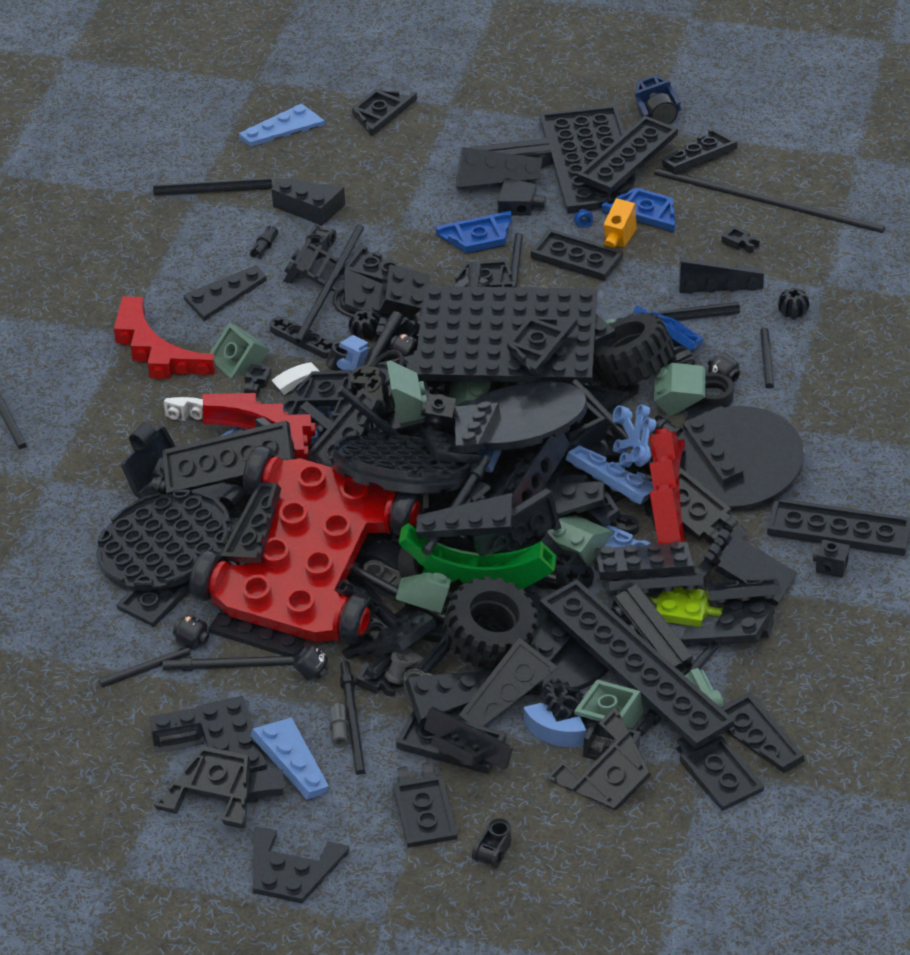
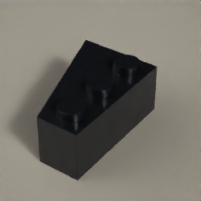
M282 179L271 189L274 208L321 226L345 206L344 187Z

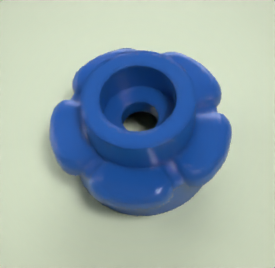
M581 209L574 215V222L580 228L590 227L593 223V214L591 211H587V209Z

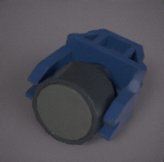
M656 74L638 80L635 99L641 118L648 116L665 124H672L678 116V111L682 110V107L680 105L681 101L671 86L670 81Z

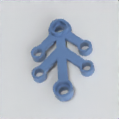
M640 404L637 407L635 426L631 422L632 412L629 408L618 405L613 412V422L623 425L629 437L626 440L617 439L613 446V451L621 454L619 459L621 466L629 468L635 462V465L642 467L651 458L648 439L649 433L653 432L656 427V420L648 418L650 413L648 406ZM633 448L630 454L625 453L626 449Z

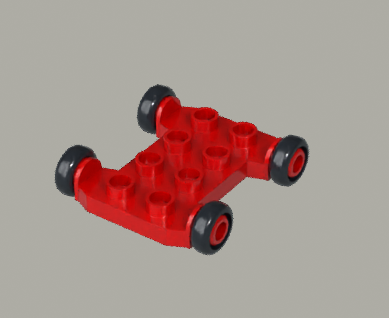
M257 446L252 450L245 464L243 472V487L245 491L253 495L260 482L278 483L282 488L261 563L230 565L229 562L224 561L221 553L214 550H204L197 557L190 574L189 590L192 597L200 601L212 599L213 604L218 605L229 617L310 641H340L341 639L345 644H360L371 624L373 602L368 595L355 593L350 598L343 597L337 592V588H340L338 584L347 578L368 533L390 534L392 532L400 537L401 528L408 523L416 529L417 515H420L422 512V494L384 490L383 487L372 483L371 486H366L354 482L353 478L349 475L347 477L341 476L332 467L304 459L282 461L281 457L276 456L272 448Z

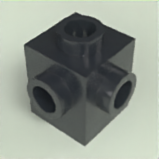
M429 394L428 402H423L421 415L425 416L424 425L433 428L451 429L456 398L446 397L441 394Z
M822 540L820 548H815L813 562H816V572L843 578L849 562L850 545Z

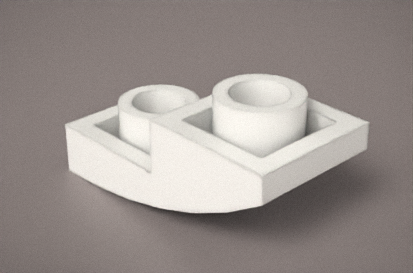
M312 362L301 364L279 374L272 379V382L285 395L292 391L299 383H302L312 371L319 370Z
M176 397L164 400L165 416L170 419L186 421L188 416H191L196 420H203V399Z

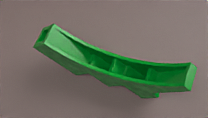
M409 523L401 528L399 544L420 565L424 566L423 573H441L448 579H451L450 583L460 579L464 584L476 578L482 580V577H490L493 580L501 578L503 582L516 584L517 589H524L553 573L555 570L556 555L542 541L521 550L493 553L483 557L478 553L462 551L437 543L431 554L425 555L422 549L429 538L417 539L416 529Z

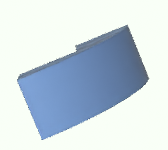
M538 703L524 707V723L528 730L537 738L557 746H584L586 729L580 716L556 722L552 711L547 710L548 705Z

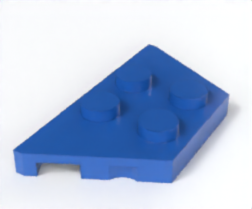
M634 188L628 191V193L616 197L617 199L635 203L636 221L675 231L672 197L640 188ZM603 203L602 212L609 213L613 203Z
M511 211L436 226V235L465 253L502 246L506 243L511 223Z
M636 305L633 311L634 314L650 313L639 305ZM652 311V314L659 316L663 320L673 343H680L689 350H694L701 346L704 340L703 337L677 320Z

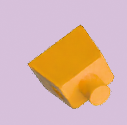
M616 198L604 223L605 241L603 245L611 248L616 246L624 248L637 230L635 203Z

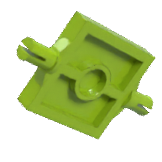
M676 586L674 591L661 592L657 598L649 597L654 602L657 611L668 623L702 627L703 620L707 618V615L720 617L723 613V608L709 606L707 593L701 589L683 590V587Z

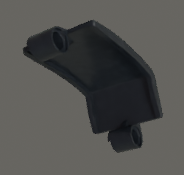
M146 422L142 423L129 436V441L134 451L121 462V467L131 490L139 499L155 494L151 490L152 473L159 458H163L162 450L175 447L171 436L164 426H159L155 430L152 425ZM240 479L192 490V493L201 494L203 492L218 499L228 513H234L249 497V494L245 492L243 487V481Z

